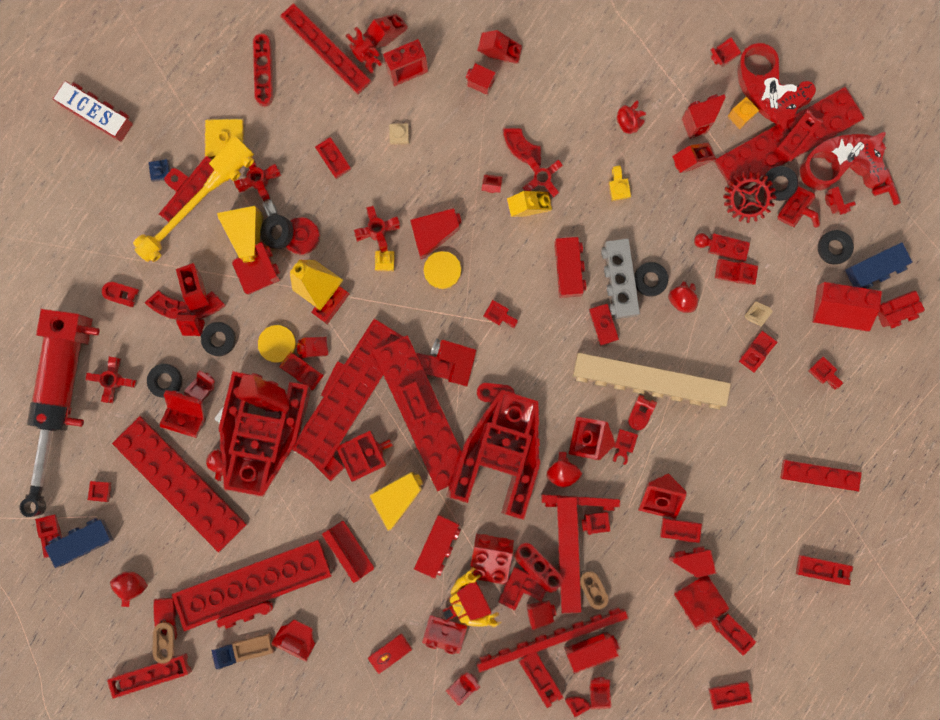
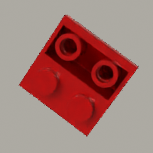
M715 94L708 97L707 101L701 103L700 101H695L689 105L682 117L689 140L706 134L710 130L726 99L725 94L721 96Z

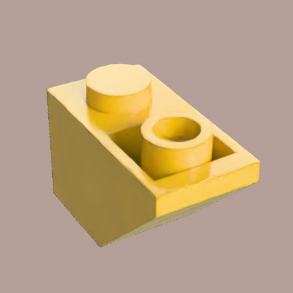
M522 191L507 198L511 217H525L552 210L548 192Z

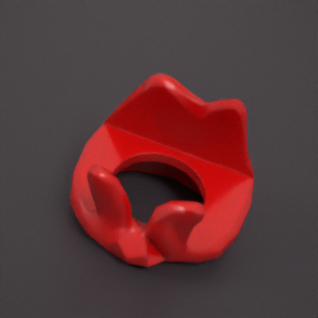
M635 101L631 107L624 105L618 110L617 122L622 131L627 134L637 133L639 128L645 123L639 117L645 116L646 112L635 110L639 105V101Z

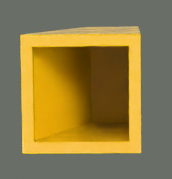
M411 472L369 495L388 531L395 527L422 491L421 485L424 483L419 474L415 475L414 472Z

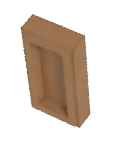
M271 633L232 642L236 663L274 653V646L271 644Z

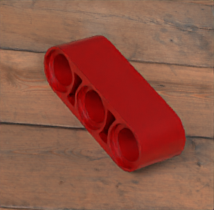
M522 543L515 551V560L546 592L553 593L558 590L563 583L559 572L531 544ZM520 550H526L529 557H523L520 554ZM534 564L541 565L542 572H537ZM548 578H553L556 581L555 587L548 583Z

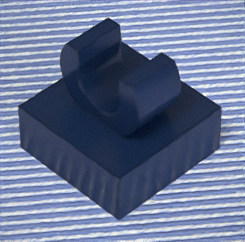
M167 159L148 162L152 182L164 180L170 172V165Z
M232 644L211 650L215 670L236 664Z

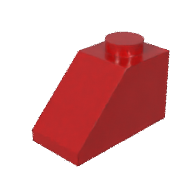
M709 142L689 145L672 156L674 165L679 170V173L692 171L716 159Z
M549 600L526 604L532 630L554 622L553 617L557 616L554 604L550 605Z

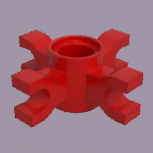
M355 27L356 36L354 38L349 33L345 35L352 42L348 46L361 63L366 62L367 70L372 73L374 71L371 67L372 63L375 62L379 67L382 65L380 60L374 57H378L380 54L367 37L362 39V32L358 27Z
M532 156L527 159L526 162L535 173L534 179L523 186V190L531 191L536 186L541 185L545 186L553 197L559 194V191L550 180L551 175L563 166L562 163L557 160L545 169L540 168ZM540 171H545L548 174V179L545 182H540L537 179V174Z
M254 160L253 164L249 167L247 177L234 181V184L239 193L246 191L250 187L258 190L263 202L270 200L266 189L268 180L280 177L281 173L276 164L262 170L257 167ZM261 176L258 181H254L256 177Z
M374 206L366 207L370 221L368 227L354 230L356 241L359 242L371 237V239L377 241L380 252L388 251V246L384 237L386 232L400 229L398 217L383 221L381 218H377ZM375 227L381 228L378 232L373 231Z
M109 356L108 369L101 375L86 373L85 380L100 382L101 386L104 387L101 402L113 404L115 389H118L120 386L133 388L136 386V380L122 378L118 373L121 363L120 358ZM113 375L114 382L109 385L108 378Z

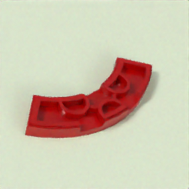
M159 290L144 302L156 313L176 320L177 315H196L197 319H202L226 306L213 291L207 294L209 305L192 311L186 302L169 298Z

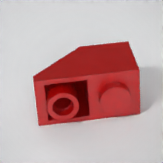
M398 14L374 19L363 36L367 37L377 49L387 46L405 32L408 26Z
M494 30L481 33L477 51L489 58L516 64L519 63L522 45L500 31Z
M704 546L692 548L693 551L688 553L685 550L674 552V556L669 557L671 562L695 577L716 573L711 550L705 549Z

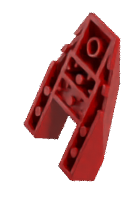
M232 371L219 424L224 490L264 497L296 444L307 411L311 389L308 385L289 382L286 394L289 410L282 412L281 420L249 414L250 403L236 398V394L243 375L251 374Z
M501 390L466 439L446 497L468 503L479 465L512 475L501 514L524 520L540 466L538 401L505 390Z

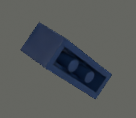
M901 242L846 269L845 272L853 287L868 289L874 286L872 282L876 280L883 282L891 278L890 273L896 271L899 274L907 270V265L913 262L904 244Z
M97 518L92 519L86 523V527L79 529V527L67 532L68 536L62 539L58 536L50 540V544L45 546V549L54 568H60L114 541L105 521L102 519L98 520Z

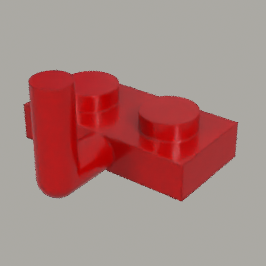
M798 186L795 194L790 197L778 214V220L795 228L802 216L805 215L811 218L815 228L821 225L819 214L809 209V206L816 198L815 194Z

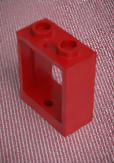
M419 39L383 54L387 72L394 87L428 73L426 55Z
M606 631L564 647L575 674L619 657L617 651L620 650V646L614 635H610Z

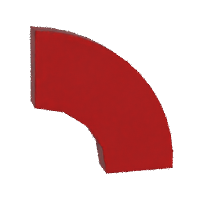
M503 128L504 141L509 151L526 164H528L526 160L532 156L537 164L541 166V146L528 142L523 135L522 128Z

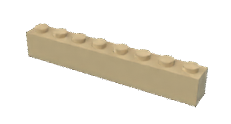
M577 353L572 375L578 382L587 383L590 380L595 381V385L606 387L607 384L614 385V389L623 391L626 388L633 389V393L637 394L650 392L653 397L663 398V396H669L672 401L682 402L683 399L689 400V404L701 406L702 403L709 404L708 408L716 410L727 406L731 383Z

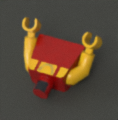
M471 568L466 574L456 580L450 590L451 596L449 600L452 605L442 610L447 621L458 616L460 622L468 626L483 627L490 625L495 627L502 623L495 620L499 613L492 614L476 581L480 575L474 576L472 572L475 568Z

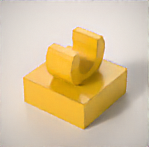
M375 251V271H394L395 252L386 251L381 253L380 251Z

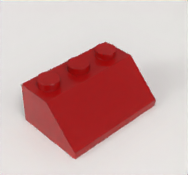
M823 282L817 285L812 323L870 332L880 310L882 291Z

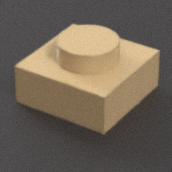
M408 123L389 124L390 145L409 144Z
M755 301L744 317L748 321L762 326L773 311L770 307Z

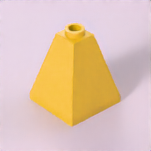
M256 206L217 213L218 219L238 257L244 263L255 261L254 258L258 256L255 245L260 242L263 213Z
M298 260L290 271L292 290L319 310L324 307L343 282V279L316 260Z

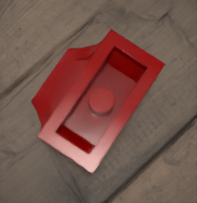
M296 620L281 626L271 643L273 646L307 662L316 645L313 640V629Z

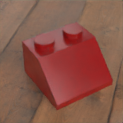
M257 373L243 375L236 398L266 411L289 410L285 389L279 387L277 382L266 381L262 379V375Z

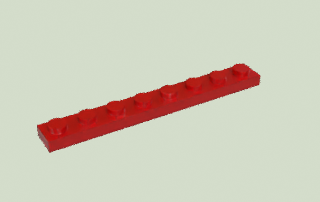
M616 607L609 610V614L603 616L597 614L590 617V621L584 623L582 620L577 621L568 629L561 627L554 630V634L536 636L535 641L528 643L526 640L517 643L515 648L509 649V647L500 649L498 651L499 654L493 656L491 654L483 655L477 661L479 673L628 619L627 613L624 609Z

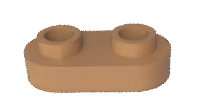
M592 571L582 573L580 585L589 604L595 609H603L608 604V595L599 577ZM588 577H591L593 580L591 584H586ZM596 595L601 596V600L599 602H596L594 600Z
M162 622L153 630V657L158 663H167L173 658L175 653V631L170 623ZM162 629H166L168 634L163 635ZM162 649H166L168 654L163 655Z

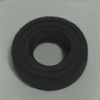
M777 166L766 173L768 177L766 182L770 180L773 182L779 176L786 177L788 180L786 189L770 193L776 195L774 200H787L797 191L798 177L789 167Z
M271 215L263 222L260 234L266 246L273 249H282L291 242L294 230L291 221L285 216ZM276 225H280L282 228V234L278 239H274L272 236V230Z
M832 230L820 238L817 247L818 254L828 264H842L851 257L854 244L847 233L840 230ZM837 240L842 244L843 249L840 254L836 255L830 252L829 243L831 241Z
M655 262L641 265L634 274L636 289L642 295L648 297L661 294L668 285L669 277L666 269ZM649 272L655 273L658 276L657 285L653 287L647 286L644 282L645 274Z
M214 322L206 326L202 331L201 344L207 353L213 356H224L233 350L236 344V335L229 325L223 322ZM216 332H222L226 338L225 343L219 347L214 346L211 341L213 334Z
M156 365L147 375L148 389L157 397L165 398L164 393L166 390L179 392L182 387V375L173 365ZM164 373L169 374L172 379L171 385L167 388H161L158 385V378Z

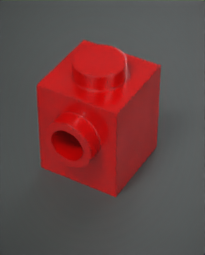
M475 63L473 69L469 68L466 74L467 86L488 95L496 79V72Z

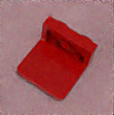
M262 242L255 245L258 256L254 258L255 261L244 263L240 258L232 261L240 284L247 295L281 281L278 275L281 274L277 263L274 264L271 259L273 253L270 247H266Z
M166 390L164 397L167 409L159 423L160 427L197 438L206 419L203 402L194 396L188 397L178 391Z
M476 533L470 569L475 568L472 572L474 576L480 575L477 580L498 584L507 583L514 540Z

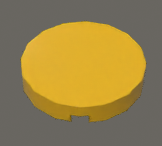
M440 251L428 257L423 271L425 279L431 286L444 290L451 288L458 282L461 275V266L456 256L449 252Z
M272 325L264 329L258 339V350L261 356L273 363L283 362L290 351L294 353L296 349L294 334L288 328L281 325Z

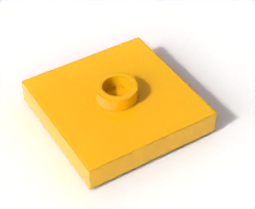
M243 119L205 120V156L215 158L235 136L244 143Z

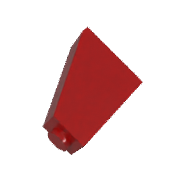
M454 208L410 220L420 259H425L459 231V224H462L460 214L455 213Z

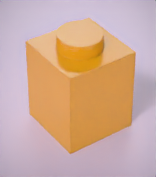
M745 97L731 110L727 117L741 129L755 117L759 110Z

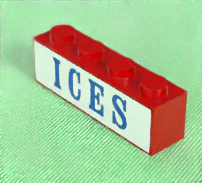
M64 80L53 100L104 133L122 142L133 125L128 119L130 116L121 110L119 112L114 111V107L106 101L101 103L97 100L98 97L90 91L88 93L83 92V88L77 83L72 82L70 84Z

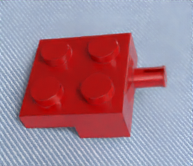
M368 431L339 445L337 451L351 482L387 466L383 457V450L393 447L390 439L379 444L375 440L372 431Z
M708 575L699 578L674 593L676 600L695 630L709 623L712 624L716 633L724 629L718 621V617L728 612L729 606Z

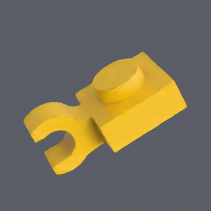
M614 166L611 169L613 181L608 183L611 201L631 198L628 178L622 179L621 166Z

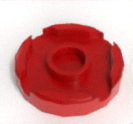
M306 217L291 219L294 230L293 238L286 248L296 255L311 253L316 249L320 241L318 227L312 220Z

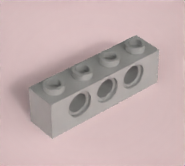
M629 239L607 241L604 247L601 248L602 258L606 259L607 265L604 266V274L606 278H609L607 293L612 298L610 313L614 315V319L636 317L640 314ZM619 257L622 263L615 265L612 262V258ZM621 275L624 278V283L618 284L615 281V276ZM618 294L626 295L627 302H620Z

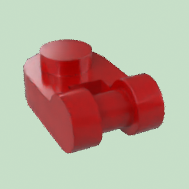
M116 282L104 284L102 295L105 299L134 308V299L139 293L138 289ZM123 292H128L126 299L122 298Z
M639 394L628 417L629 426L633 430L644 429L657 402L654 400L649 401L645 399V396ZM641 405L647 408L645 413L639 411Z

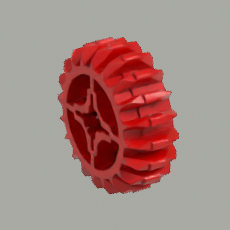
M750 170L748 177H746L743 171L741 172V179L735 175V183L731 180L728 181L732 187H725L724 189L726 192H729V194L723 195L724 199H729L724 202V206H730L727 212L731 213L734 211L732 217L736 218L739 215L738 220L740 222L743 221L744 217H746L747 223H750L751 217L757 222L758 215L763 219L765 218L764 211L767 213L771 212L767 208L768 206L774 207L775 204L770 200L776 199V195L770 193L775 192L776 189L774 187L769 188L773 182L771 180L766 182L768 178L766 175L760 179L761 173L757 172L755 177H753V171ZM746 182H756V185L749 189L741 187ZM762 186L765 190L763 203L757 198L760 192L759 189ZM736 191L742 195L738 207L734 204V194ZM743 192H745L746 194L748 193L749 195L754 193L752 196L754 197L755 201L751 199L745 201V199L747 198ZM749 205L759 207L753 211H743Z

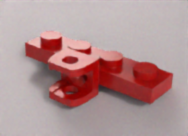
M205 156L189 177L180 170L172 168L164 178L166 184L176 192L159 213L166 221L169 222L204 187V184L214 171V168L209 164L212 160L208 156ZM172 176H177L178 181L172 182Z

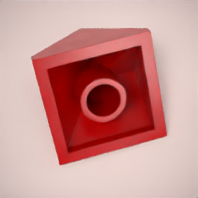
M576 417L568 454L601 460L616 445L608 422Z
M669 473L648 483L638 511L676 520L687 496V491Z

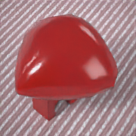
M683 281L680 286L669 292V301L678 311L682 313L696 311L699 299L695 293V284L691 283L688 287L687 283Z
M220 449L211 451L206 458V466L215 472V479L217 481H221L222 454Z
M559 452L558 461L552 464L546 473L547 479L562 488L573 485L582 475L581 470L569 462L567 452Z
M131 571L120 573L110 581L112 591L122 600L121 607H129L130 600L142 594L148 587L142 576Z

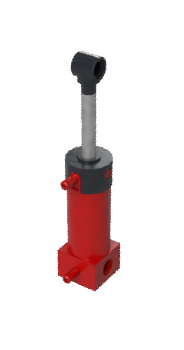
M48 309L40 310L36 336L43 337L27 419V425L40 429L30 491L19 506L21 514L25 517L40 516L46 511V502L44 496L41 495L53 431H67L68 425L78 427L84 425L83 419L70 418L72 410L70 407L81 344L88 345L90 335H99L100 329L92 327V318L81 314ZM32 502H33V503L35 504V506H36V509H35L34 512L31 510V504H32Z

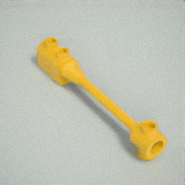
M235 136L209 163L214 168V171L204 184V187L155 237L146 236L145 234L138 236L133 242V245L136 247L134 249L135 252L146 262L150 260L156 262L161 257L159 251L162 249L160 242L210 191H213L230 179L236 181L241 175L239 170L243 166L248 168L253 164L254 159L252 157L255 154Z

